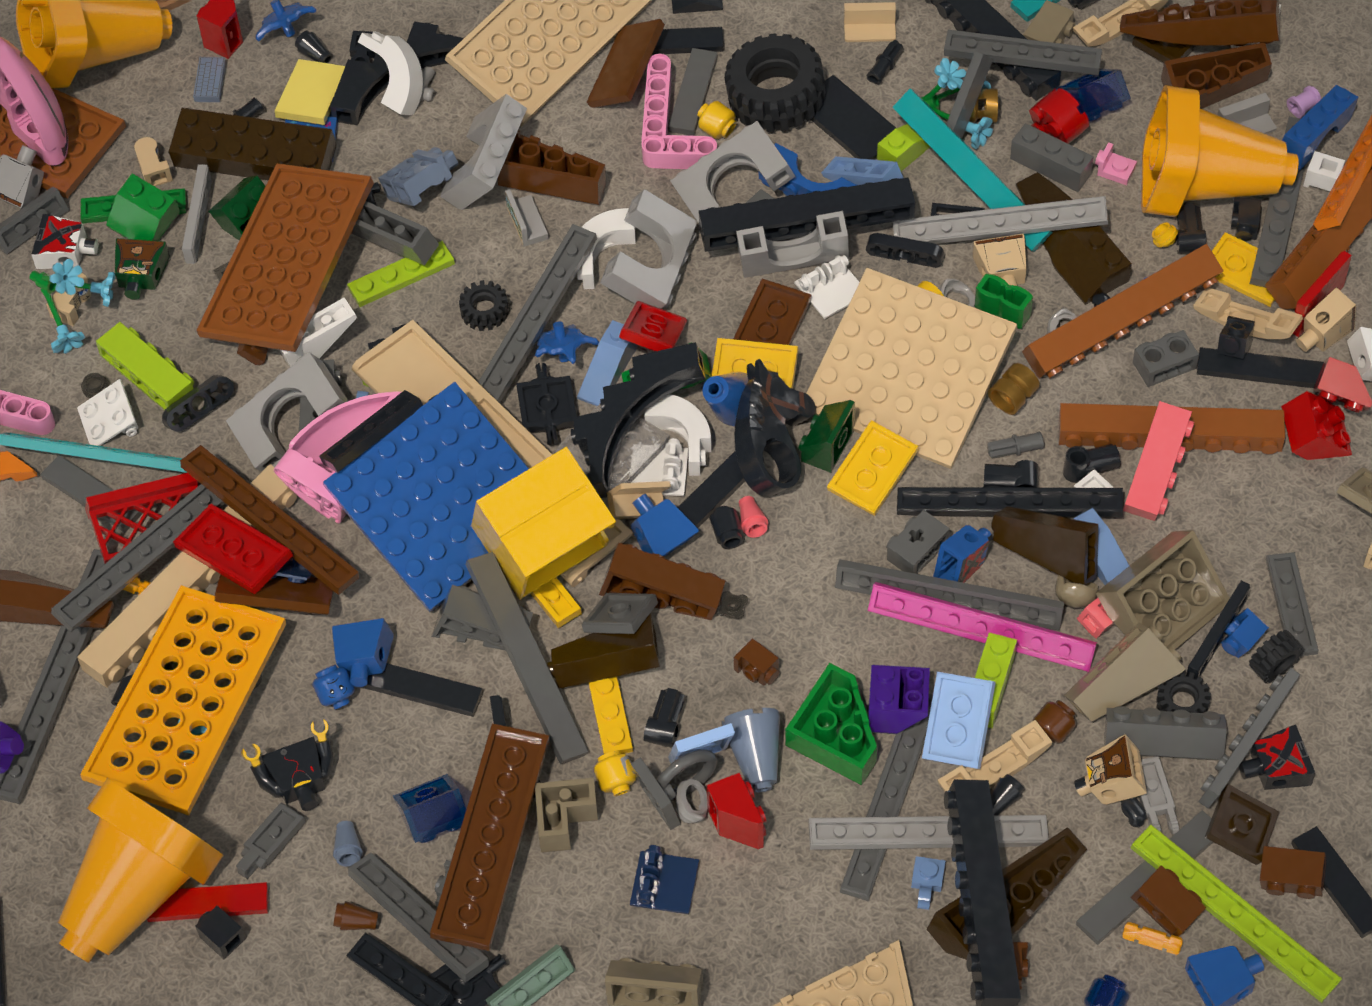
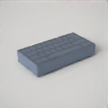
M225 57L199 58L193 95L194 102H220L226 66Z

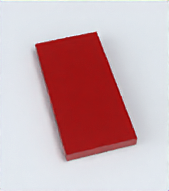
M210 504L173 541L177 549L254 595L293 556L289 548L213 504Z

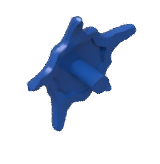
M273 0L270 5L274 12L264 17L262 27L256 34V40L259 42L268 32L278 28L283 29L286 37L294 35L296 32L291 23L298 20L305 13H315L316 8L313 6H302L299 2L283 7L280 0Z
M558 321L553 324V330L543 332L537 340L539 348L536 350L535 356L538 358L542 354L549 353L550 355H558L560 362L570 361L574 364L576 361L575 351L580 345L585 343L598 345L599 341L594 337L582 334L580 329H576L577 327L574 324L564 327L563 322Z

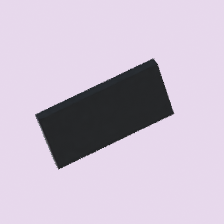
M832 75L825 80L826 94L825 99L822 101V106L818 112L814 111L815 115L810 120L854 158L876 160L878 143L896 127L835 75Z

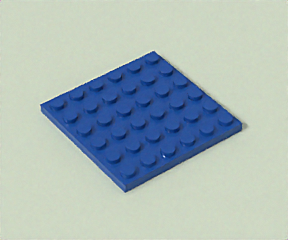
M454 381L341 471L335 472L323 481V486L430 613L443 603L452 585L465 586L472 580L465 565L466 561L488 553L471 527L476 501L529 468Z

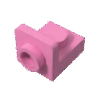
M1108 142L1105 150H1100L1095 161V165H1098L1097 175L1127 185L1136 168L1137 161L1113 153L1114 144Z

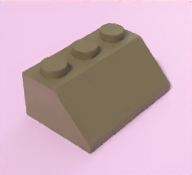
M622 958L619 961L611 960L605 976L608 1005L700 1006L703 984L702 969L690 964L668 966L659 961H652L648 964L638 963L629 958Z

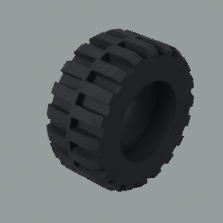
M776 33L769 34L768 37L763 38L762 35L755 37L754 41L744 43L741 46V50L737 49L732 54V59L730 58L727 62L724 74L729 106L734 111L735 117L740 118V121L747 126L758 121L760 126L766 129V132H775V130L789 131L790 127L795 126L797 128L803 125L804 120L809 121L815 115L814 111H819L822 101L825 99V80L821 58L815 52L813 46L809 43L805 44V41L798 37L794 39L789 34L777 36ZM772 77L794 79L790 84L777 89L757 87L760 82Z

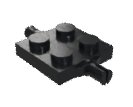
M540 363L535 365L537 378L528 382L516 383L522 426L530 433L546 432L547 445L552 446L551 436L553 437L554 445H557L559 443L557 430L574 427L573 417H577L570 376H548L547 365L542 363L543 372H541Z
M498 954V956L489 961L487 968L466 983L446 964L428 977L454 996L447 1006H489L486 999L500 989L494 981L492 974L507 964L504 958Z

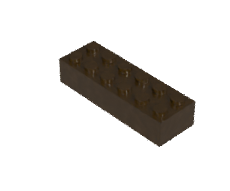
M182 107L168 152L174 167L197 170L198 164L207 165L209 171L213 173L240 177L257 175L261 180L268 181L277 163L330 171L337 144L332 129Z

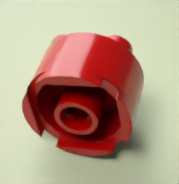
M1061 88L1058 90L1053 89L1029 110L1033 121L1032 127L1067 144H1070L1089 128V120L1085 112L1080 114L1076 108L1080 105L1078 101Z

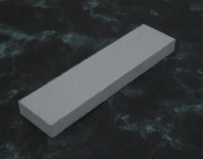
M198 164L182 246L187 264L197 263L212 183L207 165Z

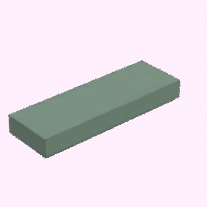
M556 944L488 997L486 1002L489 1006H531L573 973L575 969L561 946Z

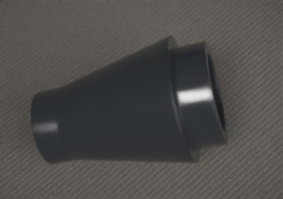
M306 30L295 41L297 51L316 62L328 63L333 57V54L327 50L314 32L310 33Z
M1006 774L1003 778L999 777L991 792L994 816H998L1022 797L1021 793L1024 787L1009 774Z

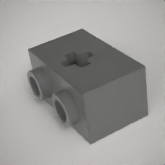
M923 510L917 517L913 516L909 519L905 529L899 535L895 534L888 541L886 546L887 560L901 571L918 574L939 553L940 545L950 536V528Z

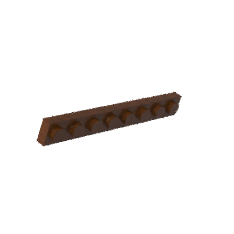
M202 445L180 460L182 469L261 533L289 548L293 554V559L338 595L359 579V572Z

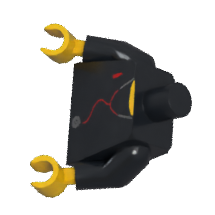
M323 719L325 724L323 732H317L314 729V721L311 724V731L318 737L316 742L314 736L264 754L261 756L262 761L259 760L261 751L256 744H252L256 751L253 758H249L245 750L242 749L241 755L244 760L251 762L252 766L250 768L261 789L275 798L282 797L286 804L298 800L303 811H309L317 807L318 801L315 793L325 790L324 781L330 778L334 763L330 738L326 737L329 725L325 719Z

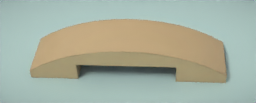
M1129 0L1099 19L1094 15L1074 26L1073 31L1088 47L1101 45L1124 34L1120 32L1122 15L1149 9H1156L1158 11L1169 0Z
M1212 288L1204 290L1193 305L1197 312L1224 326L1228 316L1255 321L1253 337L1263 339L1290 338L1303 319L1301 314L1280 308L1273 314L1233 302L1229 293Z
M1034 720L1011 734L1010 741L982 757L980 769L964 768L961 765L938 779V784L945 792L949 790L954 779L989 780L991 789L995 786L999 777L1003 778L1006 774L1013 776L1033 762L1052 745V741L1037 721Z

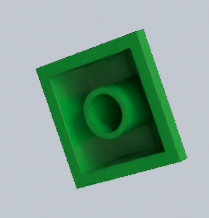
M132 173L116 194L106 226L126 239L159 241L180 213L175 198Z

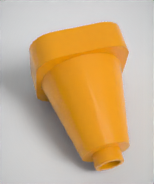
M17 0L16 24L23 54L39 70L51 88H68L77 71L157 50L161 41L169 39L172 34L171 14L168 9H160L156 0Z
M1165 85L1148 124L1143 144L1142 212L1176 217L1183 201L1277 194L1282 184L1290 186L1294 184L1298 171V155L1287 153L1285 141L1200 109L1198 90Z
M108 778L86 808L100 818L58 921L60 925L68 929L59 944L90 963L98 950L109 956L190 877L204 885L224 856L201 838Z

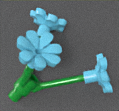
M943 58L940 65H937L934 70L935 74L940 76L938 84L921 98L938 116L948 120L950 114L939 110V101L959 92L963 83L962 79L967 72L964 69L957 70L959 64L956 61L950 63L947 58ZM985 80L982 89H991L990 83ZM948 86L949 90L936 95L941 88ZM983 117L978 124L968 122L965 131L972 134L971 146L974 149H978L980 145L984 146L987 141L986 136L990 137L992 135L993 128H989L993 121L991 118Z
M71 259L65 260L63 265L59 262L55 263L52 266L55 274L52 275L45 272L40 273L36 270L31 272L29 278L35 282L37 287L41 288V292L46 298L58 326L56 328L58 339L51 343L53 353H59L63 350L64 354L72 350V346L74 348L82 347L83 343L81 340L85 339V335L82 332L76 331L69 333L67 326L63 325L51 293L56 290L61 294L66 292L68 295H73L76 293L75 287L90 289V292L101 293L103 305L109 307L110 299H113V290L110 289L115 280L114 272H108V277L102 283H84V279L77 276L82 273V268L79 265L73 267L74 262Z

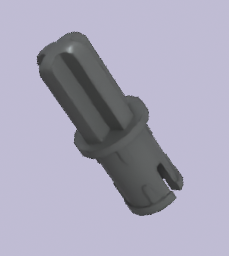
M1040 431L1022 436L1013 434L1011 438L987 444L988 454L991 458L1012 454L1020 456L1022 452L1044 448L1043 437Z

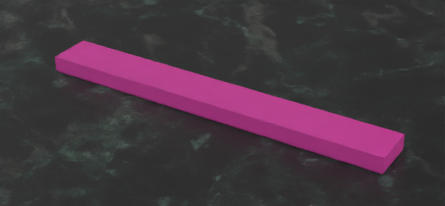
M879 582L873 584L868 611L982 643H986L989 632L1017 639L1016 652L1087 672L1091 669L1097 642Z

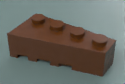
M518 130L499 173L498 186L599 205L606 188L605 164L578 153L571 155L564 152L563 147L555 144L552 147L541 143L540 138L533 135L528 138L521 135L520 130Z

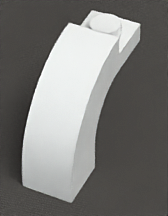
M373 31L372 34L362 33L358 43L379 54L385 60L389 69V84L381 103L401 115H413L420 102L423 88L422 70L415 52L399 36H385L376 31Z
M629 208L603 212L582 226V228L597 235L596 242L577 272L578 280H583L584 289H594V262L600 252L614 245L636 244L635 227L624 221Z
M668 394L645 411L646 430H670L681 435L689 446V476H700V466H706V452H711V433L708 422L695 405L681 397Z

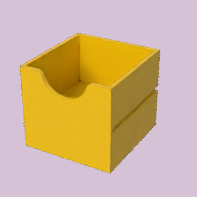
M566 446L477 500L471 527L488 553H494L507 582L520 600L605 548L609 543V539L604 530L608 527L610 529L613 528L616 520Z

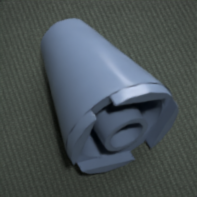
M762 708L763 713H753V709H747L728 715L724 718L725 722L722 721V726L732 723L735 733L729 744L745 781H749L755 792L769 791L772 789V785L777 783L780 715L779 711L775 708Z

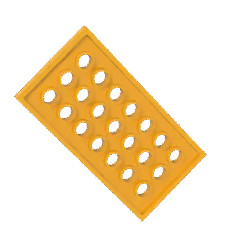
M181 585L80 774L81 779L102 786L108 778L143 801L189 816L286 626L285 618L245 605L216 602L213 595ZM195 615L203 617L199 623L192 624L188 622L189 618ZM221 623L229 625L228 629L224 632L214 630ZM243 633H255L251 640H242L240 638ZM183 638L191 640L185 647L176 645L177 641ZM207 647L217 648V651L212 655L202 654V651ZM234 655H241L243 657V660L237 664L228 662L229 658ZM171 661L178 663L177 668L169 671L163 668L166 663ZM202 670L205 672L199 679L190 677L193 671ZM223 678L231 680L227 687L221 688L216 686V683ZM164 685L166 687L165 691L161 694H153L151 692L155 686ZM186 693L192 695V699L186 703L177 701L180 695ZM210 702L219 704L218 708L214 711L204 710L205 705ZM144 709H152L154 711L148 718L138 716ZM172 717L180 719L176 726L168 727L165 725V722ZM198 726L207 728L202 735H193L191 733ZM129 734H141L139 740L135 742L126 741V737ZM164 741L168 743L164 750L155 751L152 749L153 745L157 742ZM185 750L194 752L190 759L183 760L179 758L180 753ZM119 757L128 758V762L123 766L117 767L113 765L114 760ZM145 766L155 767L154 772L150 775H141L139 773ZM178 774L182 776L181 780L176 784H168L166 782L167 778L171 775Z

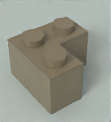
M594 778L536 783L535 795L541 852L571 850L569 823L598 820Z

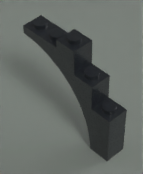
M414 21L407 43L415 52L422 70L425 67L449 64L445 61L446 55L464 38L440 34L439 25ZM376 53L373 63L347 60L330 105L332 117H336L337 122L358 126L365 110L388 87L389 69L385 60Z
M696 342L632 357L633 368L629 369L631 381L603 387L604 398L600 399L602 411L573 417L574 429H571V438L573 444L579 446L587 466H590V472L586 473V477L600 498L607 497V492L610 491V474L614 457L621 441L636 420L648 408L666 395L684 386L706 380L703 358Z

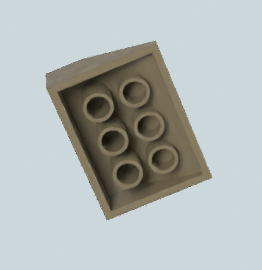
M1194 530L1171 532L1096 592L1108 617L1125 636L1138 623L1148 628L1152 625L1164 637L1161 642L1166 648L1171 646L1174 649L1178 648L1219 614L1230 599Z

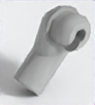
M425 67L422 70L423 88L421 101L426 100L430 102L435 96L433 94L435 92L434 89L428 88V83L435 75L431 67Z

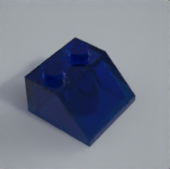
M1099 69V75L1085 74L1055 88L1056 90L1061 88L1070 93L1080 104L1076 107L1080 114L1085 112L1089 121L1100 118L1103 111H1114L1123 107V102L1131 99L1122 72L1117 69Z
M448 774L393 795L406 828L415 843L419 841L421 843L429 842L436 838L438 833L446 830L449 832L455 831L462 826L466 807L459 788Z

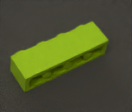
M119 322L96 340L100 356L162 409L165 410L194 389L192 378L185 372L180 373L168 357H161L157 349L150 342L145 343L142 341L139 334L132 327L127 328Z

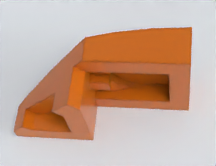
M0 452V481L12 478L15 481H23L37 476V472L10 452Z

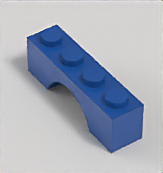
M1335 85L1284 135L1282 141L1286 142L1287 153L1298 155V171L1312 159L1320 142L1331 129L1338 133L1351 120L1359 98L1345 88Z
M777 143L774 144L795 175L793 179L778 188L786 196L856 186V184L843 177L829 183H817L806 179L798 170V154ZM759 172V179L762 181L763 184L770 187L767 181L762 176V174Z

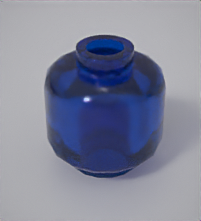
M1106 974L1103 978H1095L1084 998L1085 1006H1126L1129 1000V993L1125 989L1127 985Z

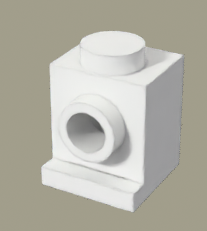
M1315 151L1307 169L1303 186L1309 187L1311 185L1331 191L1344 167L1345 160Z

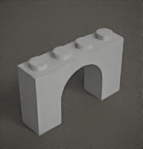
M505 94L474 117L466 137L479 145L470 160L454 172L452 178L446 181L440 195L441 198L456 208L463 210L493 189L527 110L525 106Z
M758 121L743 128L739 134L730 140L724 141L717 149L701 157L697 163L679 172L675 178L670 180L698 223L699 210L720 207L714 197V187L721 174L731 167L749 165L756 168L773 191L795 177L791 168Z
M644 189L632 199L624 221L643 231L657 243L662 255L661 268L646 267L624 253L619 252L607 263L600 283L635 304L637 301H641L660 309H666L673 298L671 294L672 288L676 286L681 277V274L678 273L680 267L688 258L687 248L695 239L696 232H694L697 220Z
M843 211L816 216L817 227L812 233L789 241H771L766 239L763 226L736 231L744 278L827 263L834 260L837 255H845L848 259V233Z
M310 352L300 357L294 365L284 373L279 374L271 384L256 393L253 399L237 409L226 420L253 466L260 472L269 464L275 467L285 454L274 433L275 418L285 403L296 397H307L317 415L320 416L326 411L348 402L323 361Z

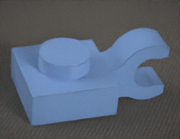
M916 856L911 888L919 889L917 908L929 910L932 891L941 892L945 860Z

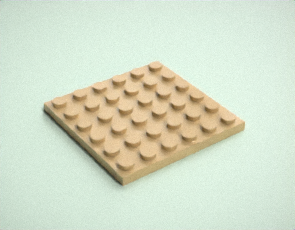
M866 268L806 394L814 401L815 414L818 415L824 405L847 400L854 401V432L862 434L872 420L916 444L919 447L916 456L952 469L1017 330V323Z

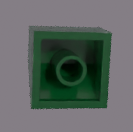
M847 400L824 405L820 414L814 415L808 436L804 435L799 443L798 450L801 451V462L832 473L854 433V401Z

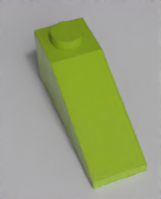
M909 124L894 129L878 143L877 160L897 162L902 172L928 150L930 146Z

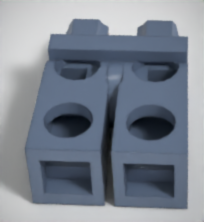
M433 147L429 151L418 149L413 152L414 157L407 158L378 177L387 198L390 201L402 202L411 206L417 205L422 201L419 196L420 193L432 185L437 186L443 180L448 181L452 178L450 170L458 165L453 151L446 150L442 153L439 148Z

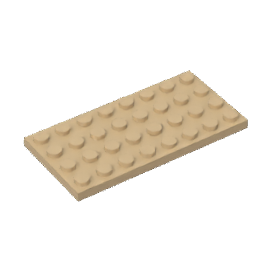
M505 0L446 55L445 61L493 103L507 94L525 106L527 110L520 124V127H522L615 38L624 26H627L644 10L652 0Z

